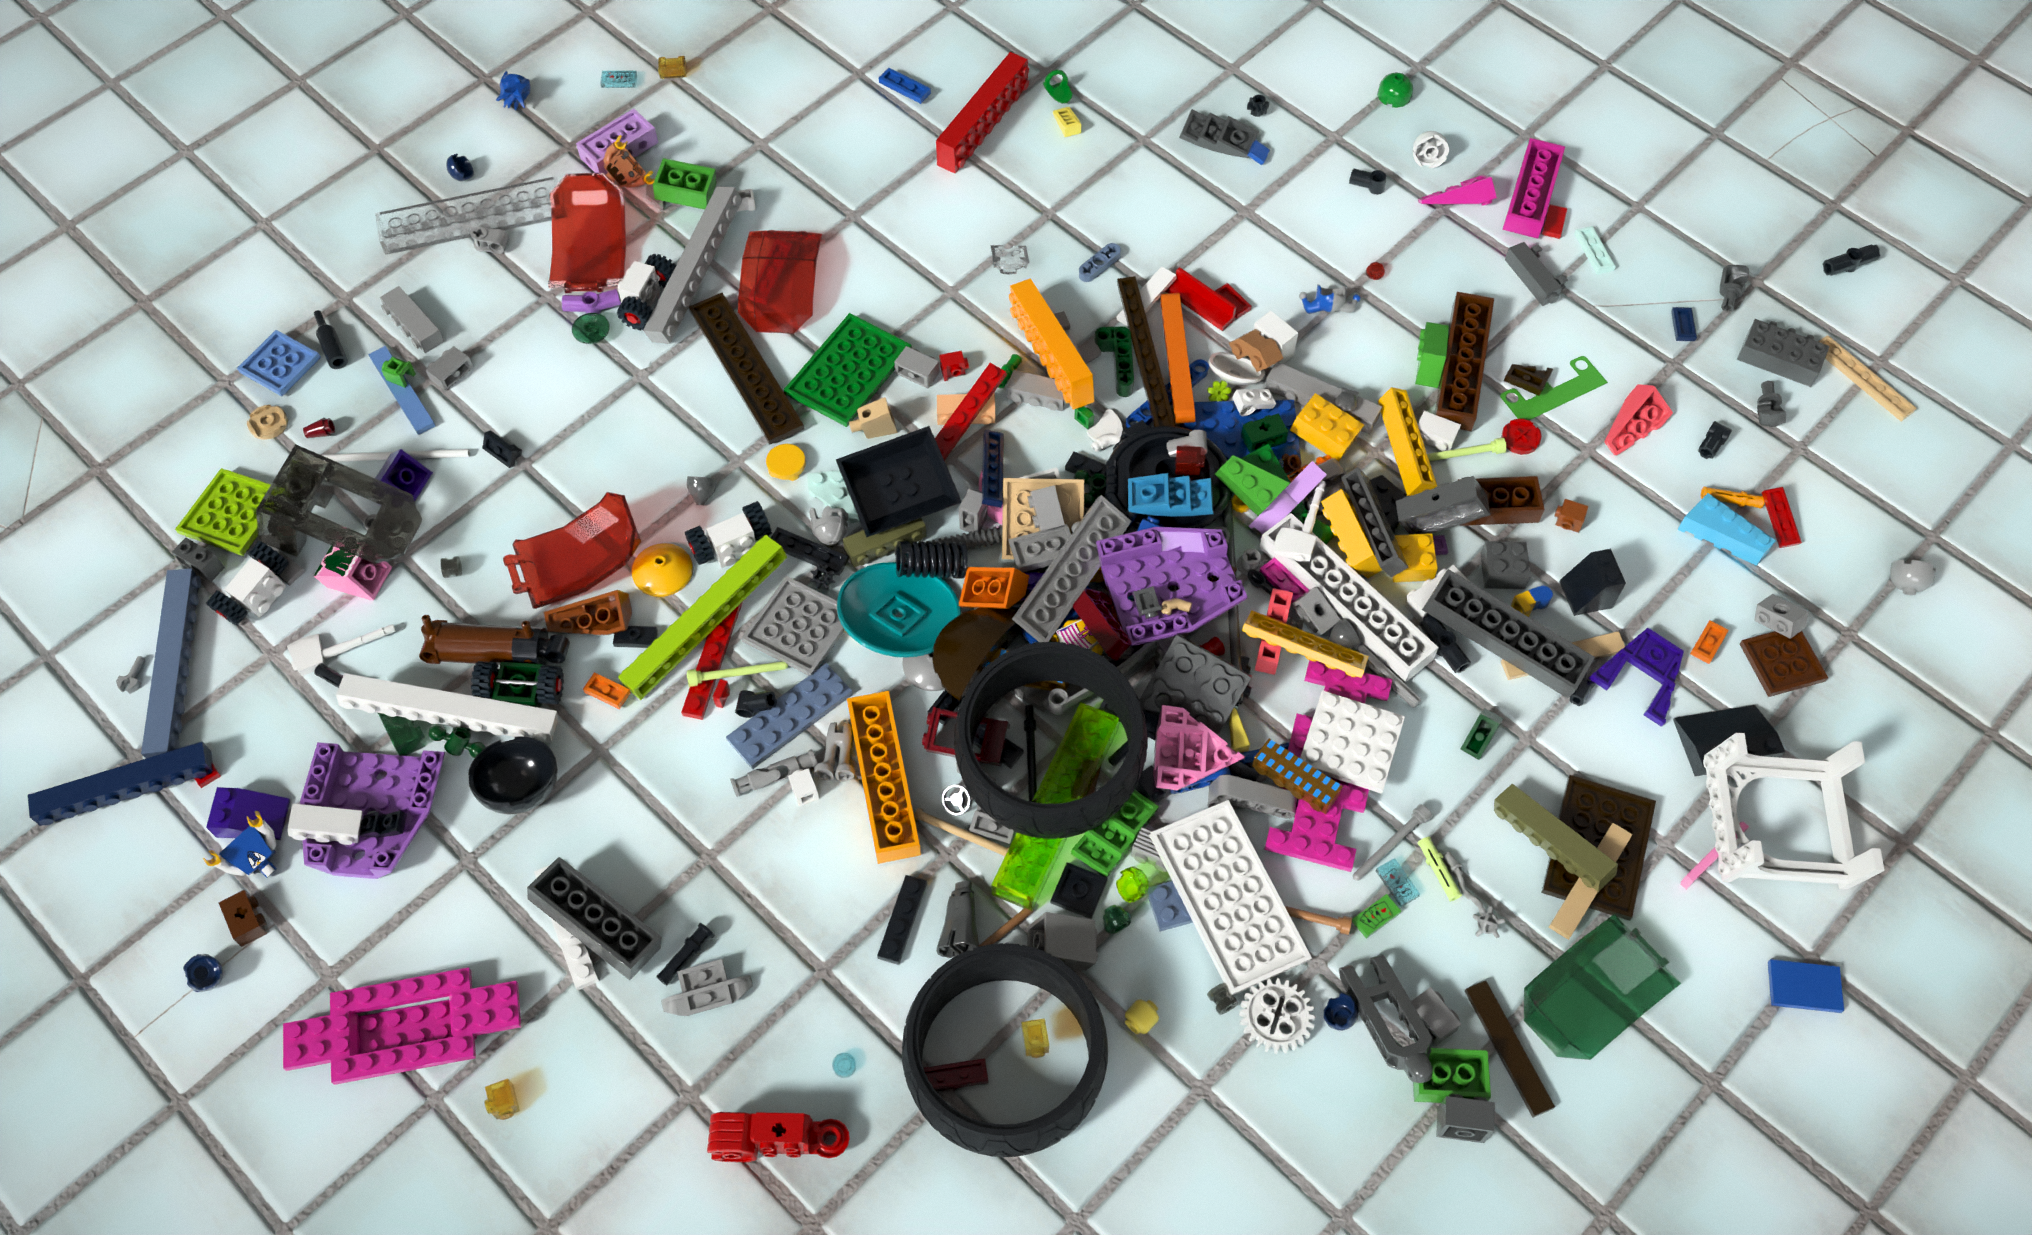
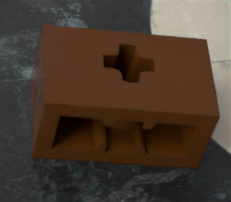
M242 890L218 902L233 940L241 947L267 934L264 927L267 925L263 914L257 911L259 903L254 895L250 896L245 890Z

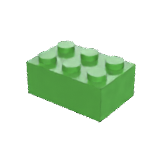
M663 158L653 183L654 199L705 210L717 184L716 169Z
M1431 1048V1054L1428 1059L1433 1067L1432 1078L1424 1083L1413 1082L1414 1102L1442 1103L1444 1098L1450 1094H1459L1465 1099L1483 1097L1489 1101L1491 1090L1488 1051Z

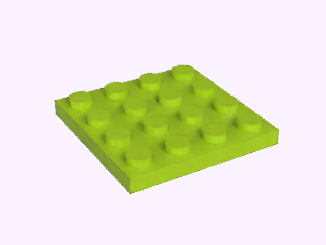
M221 468L175 530L183 536L244 556L288 493L283 488Z

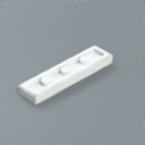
M1162 266L1139 291L1145 313L1177 279L1176 274ZM1123 309L1116 316L1117 321L1128 326Z

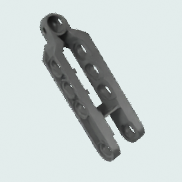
M1381 954L1370 958V964H1373L1380 985L1365 989L1351 964L1339 968L1341 982L1348 995L1355 1001L1358 1013L1387 1066L1397 1070H1404L1412 1082L1424 1083L1429 1081L1433 1075V1067L1428 1059L1431 1054L1432 1036L1385 956ZM1388 998L1390 1003H1393L1396 1007L1400 1021L1403 1020L1408 1028L1410 1038H1413L1416 1043L1405 1047L1397 1045L1374 1002Z

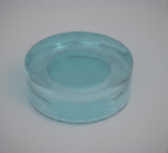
M849 1053L838 1054L832 1062L833 1071L838 1077H850L856 1070L854 1057Z

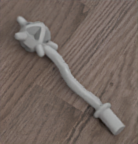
M1451 852L1445 853L1443 858L1450 866V872L1456 873L1461 893L1467 899L1472 900L1479 909L1481 916L1473 915V918L1478 921L1479 927L1475 935L1479 937L1482 933L1493 934L1495 938H1499L1500 935L1497 932L1499 924L1505 923L1506 920L1504 918L1498 919L1493 914L1492 906H1489L1486 912L1483 903L1465 888L1463 872L1460 869L1462 865L1457 863Z

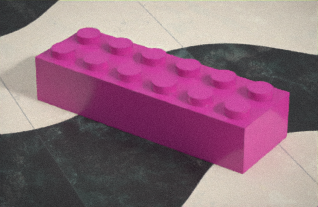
M1533 138L1529 139L1502 230L1539 238L1565 146Z

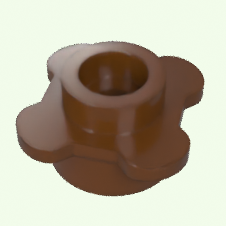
M1284 454L1282 456L1285 473L1294 472L1301 467V459L1297 455L1289 456Z

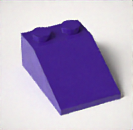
M217 787L206 828L216 838H236L250 826L247 816L251 820H255L258 818L255 815V811H259L262 820L273 829L275 840H281L290 799L241 788Z

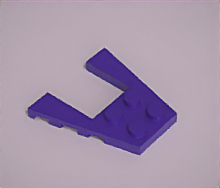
M1646 628L1594 672L1589 679L1607 691L1626 661L1662 684L1643 714L1662 727L1666 723L1665 718L1670 707V698L1675 688V679L1679 672L1684 651L1650 628Z

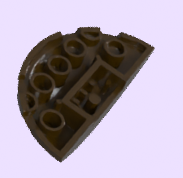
M977 608L957 616L942 629L933 647L932 662L935 674H938L942 687L949 694L960 701L975 678L982 672L985 665L1004 643L1008 644L1021 629L1012 620L1018 611L1017 609Z

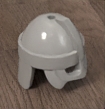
M827 505L820 518L817 516L815 508L810 509L813 535L826 545L839 543L848 531V513L843 508H831ZM833 513H838L839 517H838V516H832V514H833Z

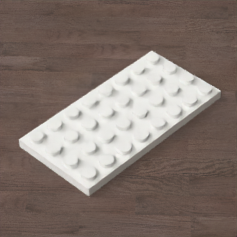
M1229 800L1150 833L1149 836L1230 996L1312 959Z

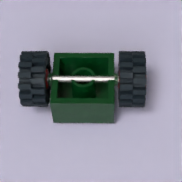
M478 661L475 663L476 666L473 667V678H471L473 696L541 708L542 703L559 704L561 701L562 690L564 689V673H562L563 669L561 666L501 662L499 667L496 662Z

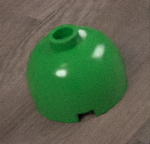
M1390 73L1379 84L1378 98L1385 105L1388 103L1392 104V107L1395 108L1403 107L1412 98L1413 84L1410 78L1403 73Z

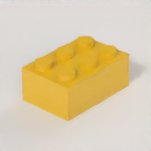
M1315 393L1297 415L1290 431L1339 462L1358 437L1364 424Z

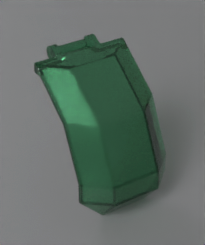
M1615 914L1576 942L1524 987V1022L1556 1057L1591 1060L1645 1012L1681 984L1665 967L1670 962L1665 957L1662 958L1640 935L1641 932L1637 928L1630 931Z

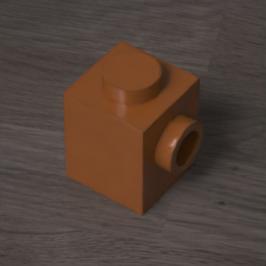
M1565 499L1562 506H1557L1554 516L1558 518L1555 525L1579 533L1589 506Z

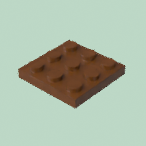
M1774 631L1740 642L1744 654L1768 697L1826 682L1828 679L1827 674L1802 631L1791 639Z

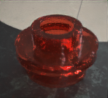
M1378 262L1371 263L1366 269V275L1373 280H1379L1385 274L1383 265Z

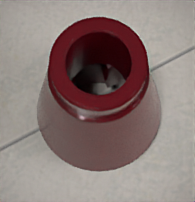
M322 418L304 427L303 432L306 438L327 437L335 433V426L330 418Z

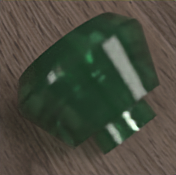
M1116 905L1105 909V914L1102 917L1104 930L1110 934L1122 931L1132 921V915L1123 907H1116Z

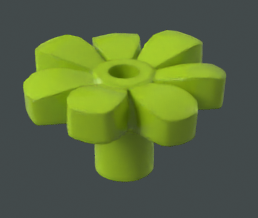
M1223 380L1221 382L1214 381L1213 386L1208 387L1207 392L1211 394L1208 397L1209 401L1228 400L1229 397L1226 394L1231 393V388L1226 387L1227 382Z

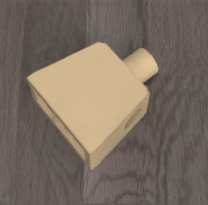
M886 397L858 408L859 419L849 422L852 433L863 430L868 439L898 433Z

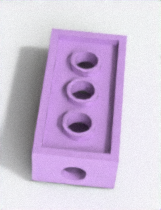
M635 109L630 110L576 143L580 159L600 178L608 173L603 166L606 149L616 141L619 135L622 136L620 142L625 143L628 141L625 148L633 157L638 156L658 143L655 127Z

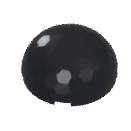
M518 736L513 740L505 742L499 740L483 749L472 761L468 772L469 787L474 797L484 807L502 814L524 813L537 807L552 792L558 773L556 758L552 750L544 742L535 738Z

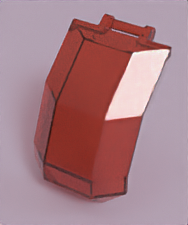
M604 173L565 174L549 193L552 221V258L548 287L564 288L565 294L572 293V291L603 292L605 286H618L619 282L624 279L626 258L624 192Z
M775 230L749 232L742 257L738 313L755 332L794 334L813 316L816 264L822 242V234L806 231Z
M606 492L599 503L564 527L525 540L515 539L512 544L515 555L509 554L504 556L503 562L508 568L513 583L511 586L513 593L521 594L528 592L533 609H537L584 593L624 567L640 545L641 538L625 495ZM515 565H520L525 582L520 581Z

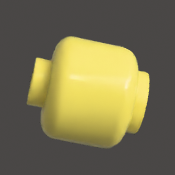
M1136 1000L1125 1012V1024L1135 1034L1148 1033L1159 1021V1016L1156 1012L1158 1007L1150 1000Z

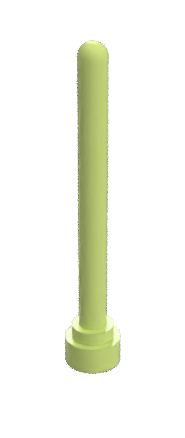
M1503 437L1496 438L1490 444L1430 453L1427 456L1429 461L1489 451L1501 454L1506 452V442Z
M782 661L702 673L693 669L687 670V680L689 687L698 686L699 683L705 680L785 670L788 664Z

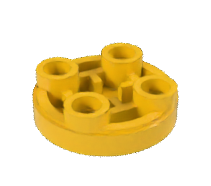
M781 444L769 451L766 457V465L770 476L794 481L803 472L806 466L804 452L798 446Z

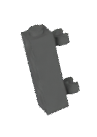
M1525 242L1510 247L1505 261L1539 303L1544 306L1556 302L1559 299L1561 290L1566 287L1563 283L1568 282V279L1564 275L1555 279L1538 259L1540 257L1538 252L1543 250L1539 244L1529 248Z

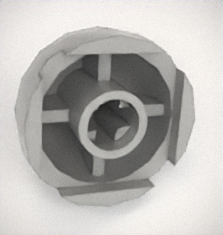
M1897 560L1891 563L1890 578L1893 585L1902 590L1903 594L1916 595V592H1922L1932 585L1936 568L1932 564L1912 560L1911 564H1904V560Z

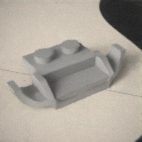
M723 959L680 970L677 973L682 993L661 1000L664 1012L678 1016H690L733 1004L753 987L751 976L746 975L728 980Z

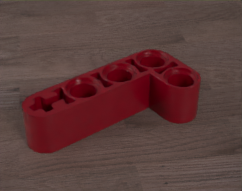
M1085 589L1073 603V608L1105 653L1112 659L1119 660L1132 642L1109 611L1113 601L1103 592Z

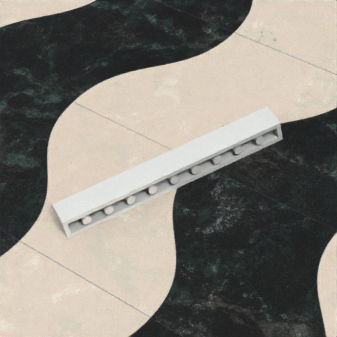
M344 673L336 693L339 706L346 709L355 708L368 713H383L390 717L400 716L406 717L409 720H423L431 724L449 725L453 728L463 727L475 732H490L498 736L507 735L514 738L518 736L531 737L547 743H552L558 724L557 711L346 673Z

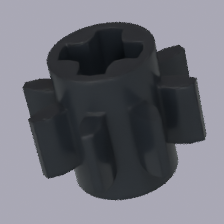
M1259 94L1253 96V98L1250 97L1247 110H1251V115L1260 117L1263 114H1267L1269 102L1265 101L1266 97Z
M818 564L815 571H810L813 574L810 582H817L816 588L818 589L822 585L829 589V584L831 582L835 583L833 575L836 572H829L830 566L827 564L824 569ZM822 573L826 574L824 581L820 580Z

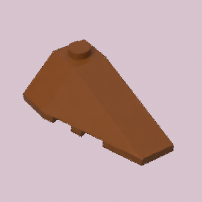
M615 590L545 611L544 616L547 632L611 635L627 630L632 616L629 594Z

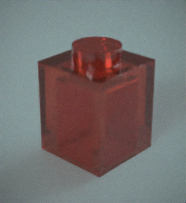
M1177 446L1175 474L1199 475L1200 467H1204L1205 455H1201V447Z

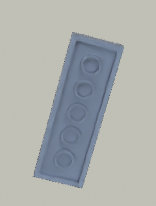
M825 663L813 675H809L776 699V707L771 710L760 711L727 735L726 739L751 769H754L852 696V690Z

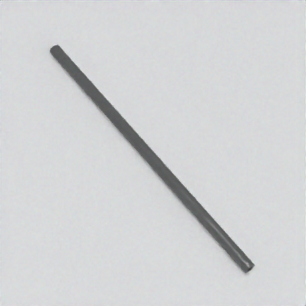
M1231 499L1223 511V527L1230 533L1227 557L1230 565L1236 568ZM1238 605L1228 610L1231 664L1242 670ZM1243 693L1239 698L1238 702H1242L1244 700Z

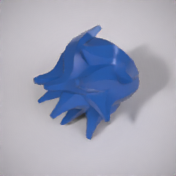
M505 71L500 81L501 92L496 101L504 99V108L507 104L508 108H510L513 102L515 110L518 109L519 103L525 108L524 100L530 94L531 87L529 79L518 74H508Z

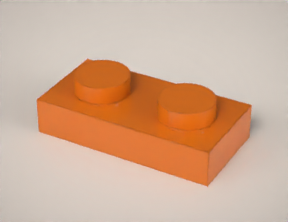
M1709 620L1690 654L1710 664L1729 630Z
M595 672L583 688L584 693L619 710L631 694L630 689Z

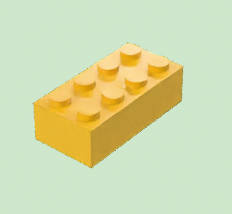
M1341 489L1321 501L1324 507L1322 512L1332 523L1330 529L1335 536H1338L1340 540L1338 545L1348 557L1346 558L1347 564L1352 569L1354 568L1359 575L1362 574L1367 579L1382 571L1349 495Z

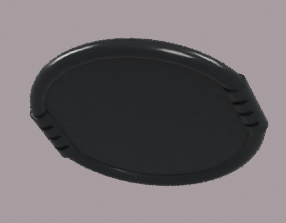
M1158 426L1136 432L1123 440L1114 449L1108 461H1106L1105 496L1112 505L1125 514L1128 509L1129 478L1168 473L1169 478L1190 476L1191 481L1211 478L1213 514L1198 516L1139 514L1132 526L1138 529L1144 517L1152 516L1159 519V523L1164 525V527L1203 529L1223 513L1232 499V491L1215 476V473L1228 461L1221 449L1207 438L1208 451L1205 455L1193 456L1188 454L1173 458L1169 456L1167 442L1189 436V433L1193 430L1175 426Z

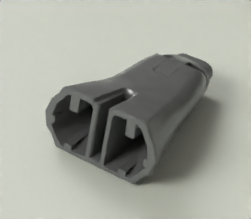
M970 881L957 882L955 890L949 896L945 922L936 950L937 954L942 957L954 958L967 950L971 951L973 948L979 947L975 920L974 891L971 889L972 882Z

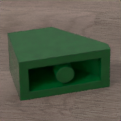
M1484 708L1460 749L1480 760L1504 719Z

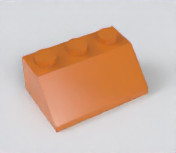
M967 567L958 606L1009 609L1025 596L1029 575L1016 568Z

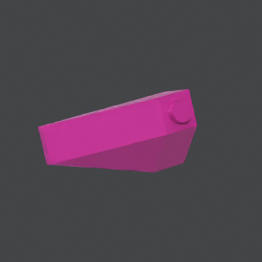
M1480 175L1460 182L1461 186L1447 187L1445 189L1446 192L1437 191L1418 199V203H1481V205H1487L1492 203V199L1497 197L1492 177Z

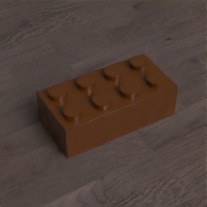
M1538 477L1476 479L1487 494L1491 515L1460 524V526L1539 523L1545 509Z

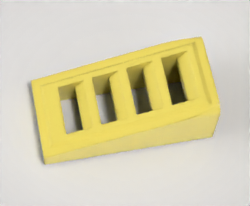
M1070 107L1053 111V115L1064 137L1081 133V123Z
M1234 708L1229 716L1231 749L1236 753L1248 752L1250 742L1237 709Z

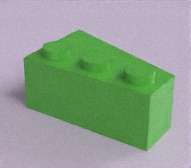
M1426 322L1425 329L1421 328L1417 354L1419 362L1415 384L1438 388L1447 354L1448 325Z

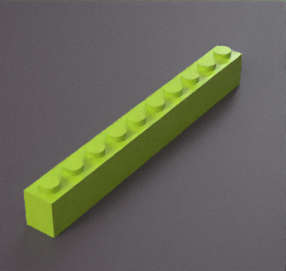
M767 535L758 540L746 554L742 555L740 560L729 568L717 582L713 583L632 664L622 671L618 678L624 687L630 689L632 694L642 700L787 559L782 546Z

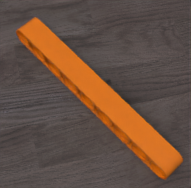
M1180 293L1161 294V311L1175 424L1195 422V407Z

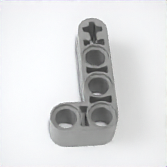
M1220 775L1209 785L1208 808L1229 800L1231 805L1281 818L1295 817L1297 798L1289 790L1232 775Z

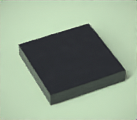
M1067 862L1050 900V904L1092 919L1108 878Z

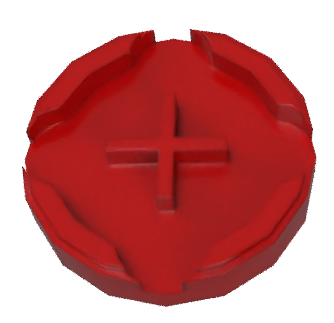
M1514 419L1504 426L1501 438L1505 439L1508 450L1524 455L1534 452L1539 447L1542 435L1540 429L1536 428L1530 420Z

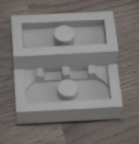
M979 806L975 810L969 832L1011 844L1015 834L1013 829L1010 830L999 824Z

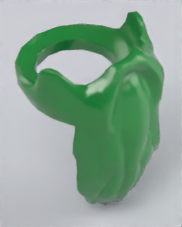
M1062 70L1050 72L1046 76L1045 82H1043L1045 89L1055 101L1061 104L1068 103L1072 99L1073 93L1068 86L1066 73ZM1054 75H1062L1061 83L1050 84V79Z

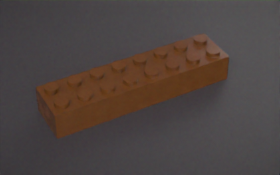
M1456 292L1452 305L1447 354L1440 378L1435 415L1461 424V430L1472 432L1478 411L1494 298Z

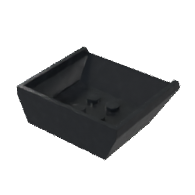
M930 426L836 459L837 466L866 538L961 503L959 493Z

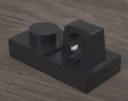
M491 430L485 432L482 449L508 468L514 467L515 460L521 456L522 449L518 448L515 444L509 445Z

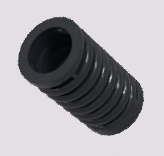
M898 541L895 557L897 577L905 575L909 578L913 573L915 578L920 577V575L926 578L928 574L930 578L935 576L942 578L943 575L945 578H950L951 576L958 579L965 578L968 562L965 542L957 544L950 542L948 544L947 542L940 543L938 541L934 543L931 541L926 543L923 541L918 543L916 541ZM961 555H962V557H963V564H962V566H961Z

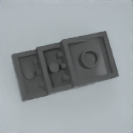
M1192 109L1179 138L1211 151L1248 158V152L1252 143L1257 139L1259 131L1230 116L1225 120L1209 113L1207 117Z

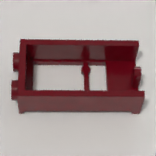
M933 707L932 712L928 713V732L924 733L922 738V745H924V749L927 752L955 757V749L937 746L934 743L940 716L957 719L958 712ZM983 717L980 724L987 726L981 753H975V756L980 763L1002 766L1001 755L1006 746L1005 737L1007 729H1010V724L1008 721Z

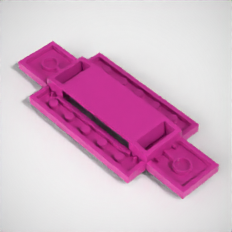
M468 967L330 993V1015L283 1023V1069L290 1071L331 1063V1083L336 1085L475 1059V1039H477V1035L521 1027L518 982L511 981L472 989L471 970ZM449 996V1000L363 1016H358L357 1014Z

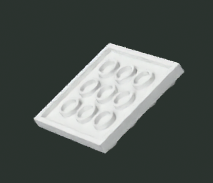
M1322 690L1300 759L1326 776L1382 794L1405 716Z

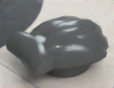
M1342 388V393L1335 399V405L1344 412L1355 410L1357 407L1356 397L1359 392Z

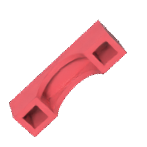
M1273 588L1267 616L1286 623L1293 592ZM1261 639L1255 671L1275 675L1282 646H1273L1268 644L1266 640Z

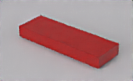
M1779 487L1761 492L1779 548L1802 543L1784 488Z

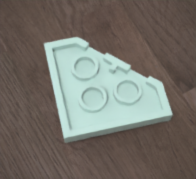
M839 470L807 473L808 491L811 496L817 497L824 502V505H829L831 508H843L848 513V521L850 523L860 522Z

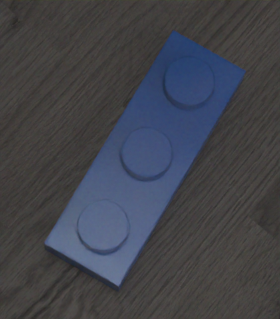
M888 68L879 77L880 84L920 104L931 94V88L891 68Z

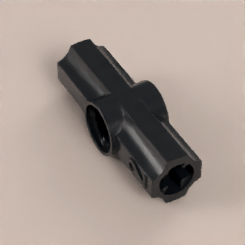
M1872 244L1859 249L1849 248L1845 254L1825 260L1822 264L1823 271L1826 275L1831 276L1844 271L1854 272L1858 266L1878 260L1881 256L1880 249L1877 245Z
M1429 615L1420 622L1419 626L1428 638L1439 647L1436 654L1443 657L1455 673H1460L1470 666L1471 661L1456 643L1455 634L1447 631L1438 619Z

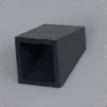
M1611 549L1591 552L1559 581L1574 616L1613 608L1626 584Z

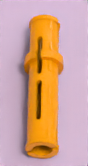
M1706 486L1701 490V499L1709 493L1720 502L1737 504L1739 507L1750 506L1761 509L1764 506L1763 496L1747 494L1745 491L1733 492Z

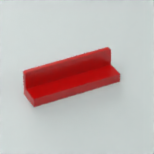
M1179 267L1176 270L1177 279L1165 292L1180 293L1182 304L1221 331L1234 321L1236 306L1182 268Z

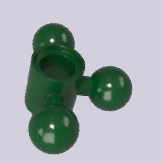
M1078 470L1074 474V479H1083L1084 485H1089V493H1084V507L1090 508L1101 495L1105 497L1106 477L1104 475L1095 474L1090 478L1085 470Z
M435 724L430 727L428 732L429 737L433 741L446 740L444 749L454 756L462 755L464 749H466L475 758L486 748L482 742L469 743L471 734L468 728L455 727L452 729L451 734L446 733L444 726Z

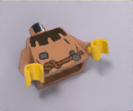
M619 135L616 141L606 149L603 166L608 173L601 178V181L606 187H609L615 181L620 187L624 186L626 188L653 184L655 179L650 178L653 171H649L646 174L645 170L625 148L628 141L625 143L620 142L622 136Z

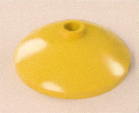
M670 543L655 544L644 549L636 557L632 565V578L635 585L643 593L654 597H665L679 592L688 584L693 573V564L689 554L683 548Z

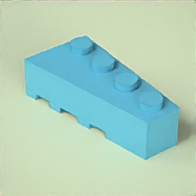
M1709 493L1684 517L1678 528L1681 532L1685 533L1687 531L1694 534V537L1701 541L1705 539L1714 543L1713 546L1716 548H1725L1731 551L1732 555L1754 565H1757L1768 554L1776 542L1772 537Z

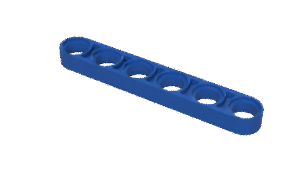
M1198 359L1189 365L1192 388L1208 375L1209 364L1205 360ZM1202 366L1205 368V371L1198 372L1195 367ZM1169 382L1165 385V389L1171 406L1173 401L1172 393L1169 391L1171 388ZM1148 401L1144 402L1127 417L1126 429L1131 427L1129 424L1131 421L1139 422L1143 420L1146 425L1153 421L1151 415L1143 414L1144 410H1150Z

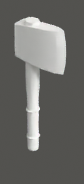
M1321 480L1315 488V494L1302 531L1281 528L1275 539L1274 553L1296 561H1310L1317 536L1311 534L1326 482Z
M392 624L326 649L322 647L320 635L315 634L294 641L287 645V648L293 660L291 664L294 671L298 670L300 675L304 676L314 672L319 664L323 663L326 665L325 659L383 636L386 637V635L394 633L396 630Z

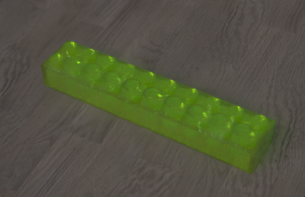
M1080 702L1032 802L1057 804L1086 797L1118 732L1120 719L1117 716ZM1016 833L991 884L992 895L1033 912L1067 838L1043 839Z

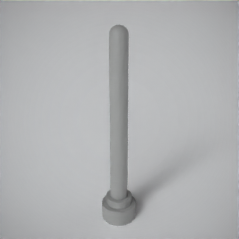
M1419 804L1413 810L1412 818L1353 874V879L1359 881L1418 824L1426 823L1432 817L1429 809Z

